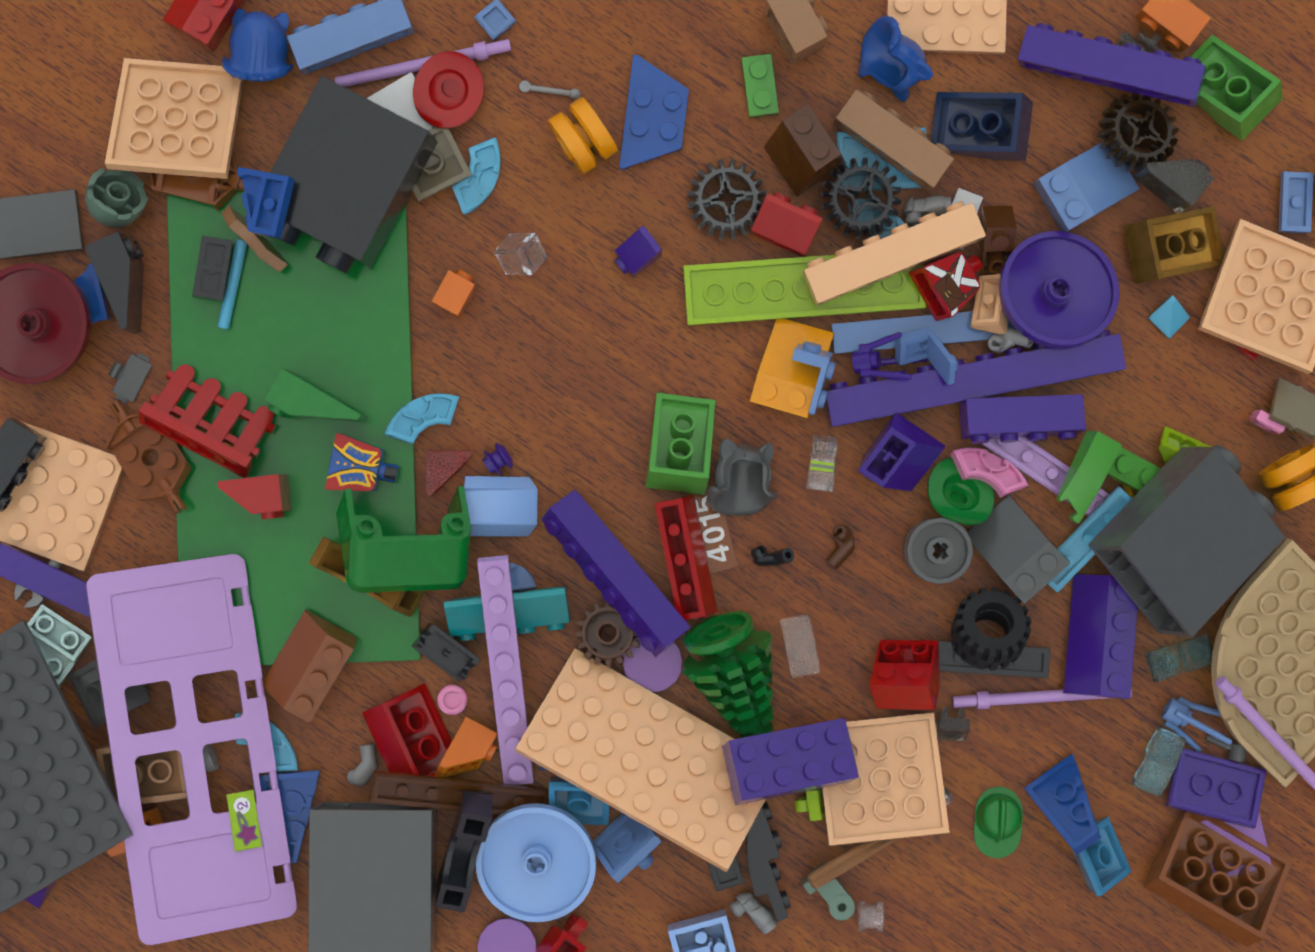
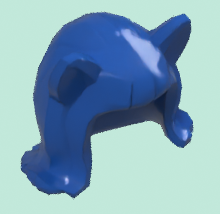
M237 8L232 18L233 30L229 39L231 57L222 58V67L233 78L245 81L251 80L252 82L273 81L274 79L286 76L294 68L292 63L287 64L286 62L288 43L285 32L289 25L287 13L282 12L272 18L264 12L254 11L247 13L245 10Z
M881 16L874 21L863 37L858 76L862 78L865 75H871L875 81L890 88L899 100L905 102L909 97V88L918 84L921 80H930L933 72L927 64L922 48L915 41L901 34L899 23L892 16Z

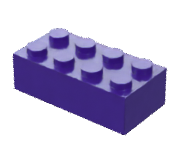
M845 718L729 740L722 745L735 805L844 784L859 778Z

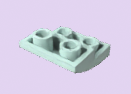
M42 604L28 622V626L60 688L79 661L92 637Z

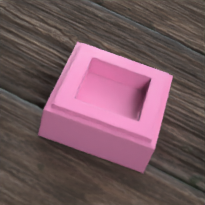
M1263 410L1252 411L1248 419L1250 423L1272 435L1283 433L1285 426L1269 419L1270 414Z

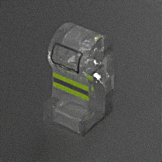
M813 435L804 489L833 492L838 444L837 437Z

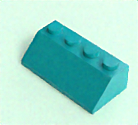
M567 586L513 592L518 634L533 633L536 626L547 625V631L565 629V623H570ZM481 596L448 599L443 602L450 637L458 636V641L476 639V633H485Z

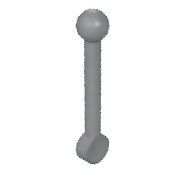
M526 80L519 84L522 93L536 91L570 96L572 100H577L581 96L580 90L576 88L563 90L531 85Z

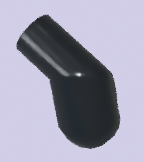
M761 545L751 550V556L754 558L753 562L757 566H780L792 562L794 552L790 548H784L767 553L766 547Z

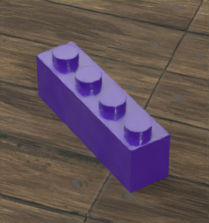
M1083 394L969 398L959 404L961 440L971 439L972 444L988 443L989 438H1000L1002 443L1019 441L1018 437H1029V440L1032 442L1048 440L1047 436H1058L1059 440H1073L1077 438L1078 434L1086 430Z

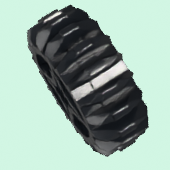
M855 158L851 159V169H848L846 164L841 163L839 170L842 174L840 175L837 171L832 170L829 175L835 182L825 180L823 184L824 187L831 190V192L825 191L821 193V198L830 200V202L822 204V210H832L826 216V220L831 221L836 217L838 221L833 226V229L838 230L841 225L846 226L843 235L846 237L850 234L851 229L855 230V239L861 238L862 230H865L867 238L873 237L872 228L878 234H882L884 228L881 223L888 227H891L893 224L892 219L888 215L893 217L899 215V211L893 208L892 205L898 206L902 204V199L893 197V195L901 192V187L891 188V184L896 182L897 177L892 176L889 179L885 177L890 170L887 166L882 172L876 170L879 166V161L877 160L874 161L871 168L867 167L868 158L862 159L861 167H858ZM857 175L866 176L864 182L859 187H851L849 185L845 187L841 185L843 181ZM874 180L883 189L885 203L880 202V199L872 193ZM867 186L865 191L867 196L865 199L868 198L869 202L865 201L856 212L855 209L858 204L856 203L857 199H854V195L858 196ZM837 193L850 203L851 211L849 217L841 211L837 201ZM868 209L882 212L874 220L868 222L857 221L863 210Z

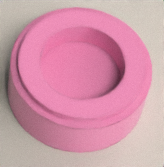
M456 684L445 686L437 697L439 708L448 715L459 714L465 709L468 702L466 691Z

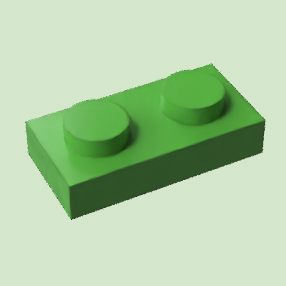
M771 54L742 57L741 62L749 118L778 115L779 109Z

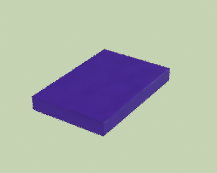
M1179 747L1176 752L1166 806L1254 829L1256 828L1266 770Z

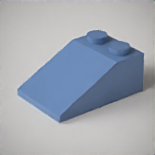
M1103 142L1062 164L1033 183L1034 188L1060 231L1068 232L1140 189L1129 171L1126 172L1125 164L1115 167L1117 160L1115 157L1106 159L1110 151L1108 148L1100 149Z

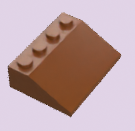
M1183 811L1156 856L1143 887L1247 947L1264 939L1292 861L1223 821ZM1207 820L1268 855L1272 865L1202 824L1200 821ZM1210 862H1212V865L1217 872L1212 873ZM1240 865H1244L1240 869L1239 874L1232 876L1226 874L1239 868ZM1253 866L1258 870L1249 871V868Z

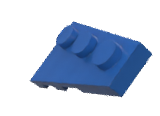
M1070 754L1024 788L1076 855L1101 838L1073 754Z
M321 769L277 773L291 863L299 861ZM269 774L260 775L261 791L271 789Z

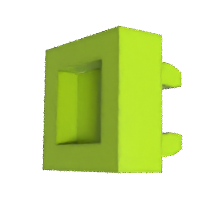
M822 788L806 791V797H799V800H795L796 812L809 811L810 821H818L825 818Z

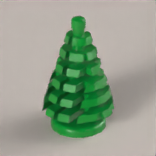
M735 611L708 618L692 627L685 634L683 641L688 652L697 655L702 660L697 661L688 654L683 664L684 670L682 672L694 683L698 691L705 695L707 701L713 707L718 708L716 709L724 720L729 721L728 724L733 731L739 733L740 738L773 732V724L770 722L774 719L773 707L770 704V700L773 699V690L767 685L769 683L772 685L773 673L771 671L772 654L770 653L772 643L771 634L768 631L763 630L759 632L756 629L753 630L754 623L749 613Z

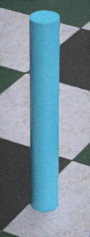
M236 239L217 325L219 328L228 330L247 248V243L243 240Z

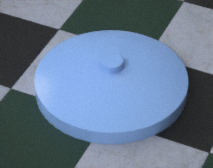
M547 804L520 805L505 811L491 823L486 842L481 843L477 855V878L486 897L503 913L527 922L551 921L572 912L588 895L596 873V851L586 828L570 813Z

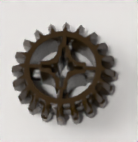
M1135 93L1131 96L1124 94L1119 99L1111 102L1110 108L1103 111L1102 116L1104 118L1098 124L1103 130L1098 133L1097 137L1105 139L1100 149L1108 148L1110 152L1107 154L1106 159L1115 157L1117 159L1115 167L1125 164L1126 172H1131L1135 168L1137 174L1144 172L1146 169L1153 171L1157 166H1162L1166 163L1167 158L1173 155L1174 149L1172 147L1177 145L1179 141L1174 135L1178 133L1179 128L1171 125L1175 122L1176 117H1169L1167 115L1170 107H1160L1161 99H1156L1152 102L1151 97L1148 96L1141 97L1140 94ZM1124 113H1137L1142 115V117L1136 118L1132 115L1129 117ZM1140 147L1144 150L1149 149L1152 152L1140 153L1135 151L1134 148Z

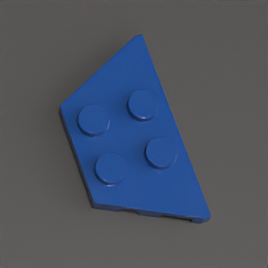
M633 55L619 170H626L631 166L649 162L660 156L669 155L682 149L689 89L638 55Z

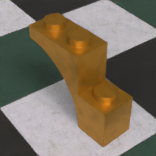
M323 536L309 564L346 582L341 544ZM426 591L371 592L366 594L390 609L412 617Z

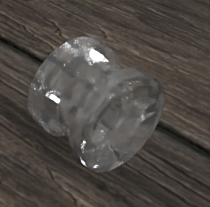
M858 901V932H865L867 929L883 932V902L867 905L865 901Z

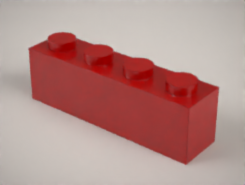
M694 495L654 503L675 609L684 620L706 617L717 612Z

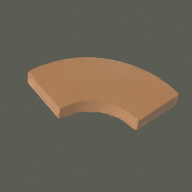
M229 205L223 210L222 216L228 227L239 235L260 259L280 272L288 265L263 235L248 231L247 222L244 217Z

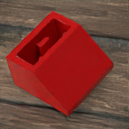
M774 192L772 196L767 193L750 234L800 257H804L823 218L817 216V210L807 205H802L799 208L790 204L791 199L783 194Z
M879 641L869 684L876 709L935 710L940 688L938 641Z

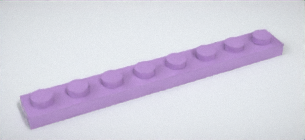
M504 555L478 558L477 565L504 784L513 785L534 783L532 761L515 752L516 746L528 728L509 557Z

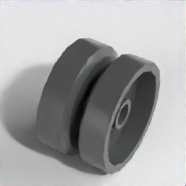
M939 517L923 519L913 525L905 535L902 546L904 562L910 572L921 580L936 584L949 583L961 577L970 566L973 555L972 541L965 528L957 522ZM935 544L941 547V553L938 556L932 555L935 552L933 548Z

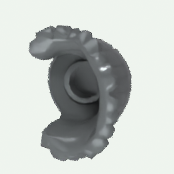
M723 439L719 447V459L715 467L716 487L709 488L706 498L707 504L714 511L723 515L726 514L727 516L753 515L777 499V493L769 491L772 476L769 463L774 452L772 443H765L756 449L748 444L735 445L730 439Z

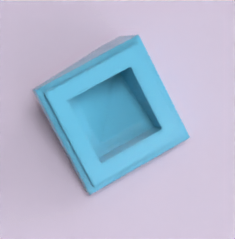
M1173 295L1168 297L1148 317L1168 339L1190 318Z

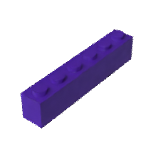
M1037 23L1036 27L1027 26L1018 56L1020 67L1196 108L1206 75V65H1202L1201 61L1196 58L1184 57L1183 60L1171 58L1172 55L1168 52L1154 50L1153 53L1141 51L1142 48L1140 46L1130 43L1118 46L1112 44L1110 39L1104 37H1095L1094 40L1083 38V34L1080 32L1066 30L1065 33L1053 31L1054 28L1052 26Z
M576 489L547 510L541 520L548 533L557 538L562 544L565 553L576 561L581 567L584 576L596 585L601 591L604 600L616 609L621 615L623 623L635 632L640 638L642 646L647 651H650L655 658L679 640L691 628Z

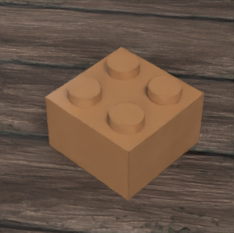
M767 0L764 15L791 65L823 49L828 37L826 33L829 32V28L821 15L816 16L812 8L815 5L814 0Z

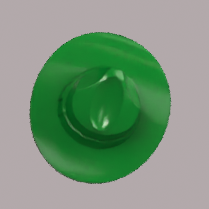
M952 458L944 459L935 466L927 486L928 498L932 507L941 516L953 522L966 525H978L985 522L993 510V488L987 483L976 479L962 481Z

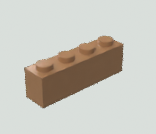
M856 89L835 118L833 125L930 193L954 160L950 156V150L940 143L933 144L926 139V133L914 125L911 127L901 121V115L893 109L887 108L885 110L877 104L878 100L869 92L863 91L861 93Z

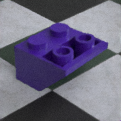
M895 413L863 455L858 471L883 488L912 491L946 445L898 413Z

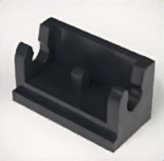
M202 236L192 297L223 301L233 241Z
M430 622L411 646L459 682L460 680L464 681L468 677L469 670L477 666L481 660Z

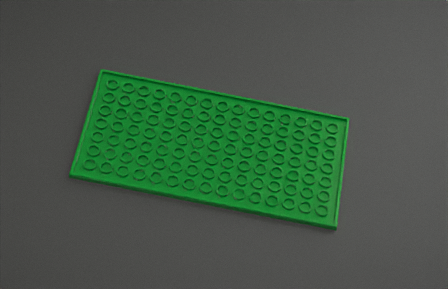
M237 191L219 210H215L213 205L167 194L172 371L175 372L181 365H190L194 369V383L202 386L205 380L210 378L216 379L221 384L219 396L228 400L233 393L241 392L247 397L246 410L255 413L261 406L269 407L270 403L263 399L281 368H284L368 416L366 422L302 418L291 415L287 419L274 413L272 423L275 424V429L272 434L266 431L256 448L260 449V453L257 458L252 457V470L247 478L275 474L288 475L292 510L284 511L285 517L261 520V514H251L219 489L217 481L241 479L243 477L177 443L192 467L180 488L181 493H179L187 509L176 514L178 562L228 554H237L244 559L261 665H273L305 609L358 638L355 648L346 663L421 660V653L411 647L420 635L419 604L412 617L406 616L390 609L366 593L352 590L346 582L309 564L323 536L341 544L336 512L344 490L325 489L336 433L350 436L385 450L383 462L399 465L396 483L379 480L377 491H351L355 515L374 517L381 525L382 536L417 535L414 443L409 444L383 435L389 421L396 412L413 400L407 202L372 269L355 261L347 275L315 258L322 243L303 233L295 247L278 238L264 236L288 264L281 272L276 271L260 259L247 244L230 328L228 330L217 327L223 301L194 298L192 294L202 236L233 241L226 278L227 283L236 239H243L228 227L222 212L229 205L246 219L247 210L242 200V194L245 191ZM187 390L177 406L186 410L196 394ZM213 404L203 420L212 424L222 408ZM239 418L230 434L239 438L249 422ZM241 588L231 589L233 607L242 606Z

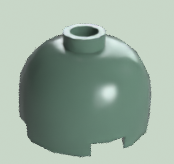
M101 168L92 174L85 190V205L91 217L98 223L106 227L121 228L129 226L138 220L146 206L148 196L146 197L143 189V181L133 172L122 170L104 171V168Z

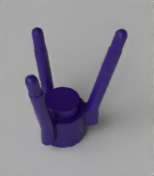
M897 332L868 344H859V350L854 351L852 354L854 372L861 374V377L873 376L911 380L912 376L910 374L876 370L880 369L881 365L899 364L895 358L881 359L879 351H874L873 349L902 337V333ZM925 358L911 363L926 362L928 359Z

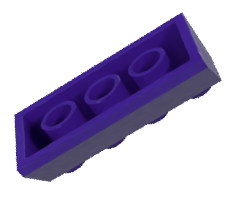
M1075 574L1073 576L1063 693L1130 699L1138 607L1111 575Z

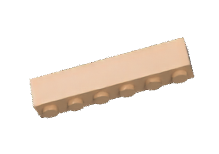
M963 201L946 207L947 213L937 217L935 212L927 214L918 219L920 224L910 228L907 223L890 230L892 234L881 239L879 235H875L862 241L864 246L853 250L851 246L836 251L835 258L825 261L824 257L807 263L808 268L802 274L815 306L982 240L986 234L973 203L964 206Z

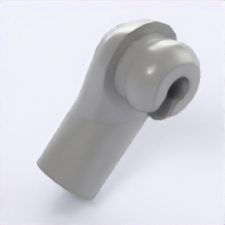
M1007 328L1006 334H994L988 340L989 349L996 353L1004 352L1014 345L1030 348L1033 344V341L1013 328Z
M374 743L359 746L361 763L354 770H350L347 775V780L351 785L363 786L367 784L373 776V771H377Z

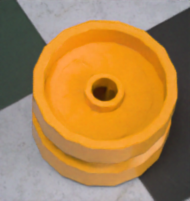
M581 96L569 105V111L576 122L575 124L562 112L556 113L547 122L566 156L585 175L596 168V159L590 150L591 147L605 160L615 155L619 150L600 118Z
M1315 443L1282 456L1258 473L1266 488L1279 487L1272 495V500L1279 511L1294 508L1315 498Z

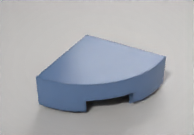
M509 563L512 592L536 587L535 580L528 570L518 564Z

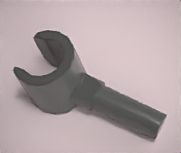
M1209 734L1207 735L1206 741L1229 750V760L1245 761L1246 751L1240 744L1232 743L1228 745Z

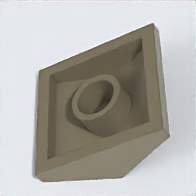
M435 127L429 130L438 143L412 189L418 202L472 176L448 128Z

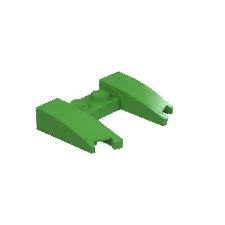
M1086 431L1056 499L1058 502H1062L1065 499L1069 501L1075 510L1069 518L1072 522L1079 524L1100 490L1106 476L1139 492L1161 468L1122 448V444L1098 431Z

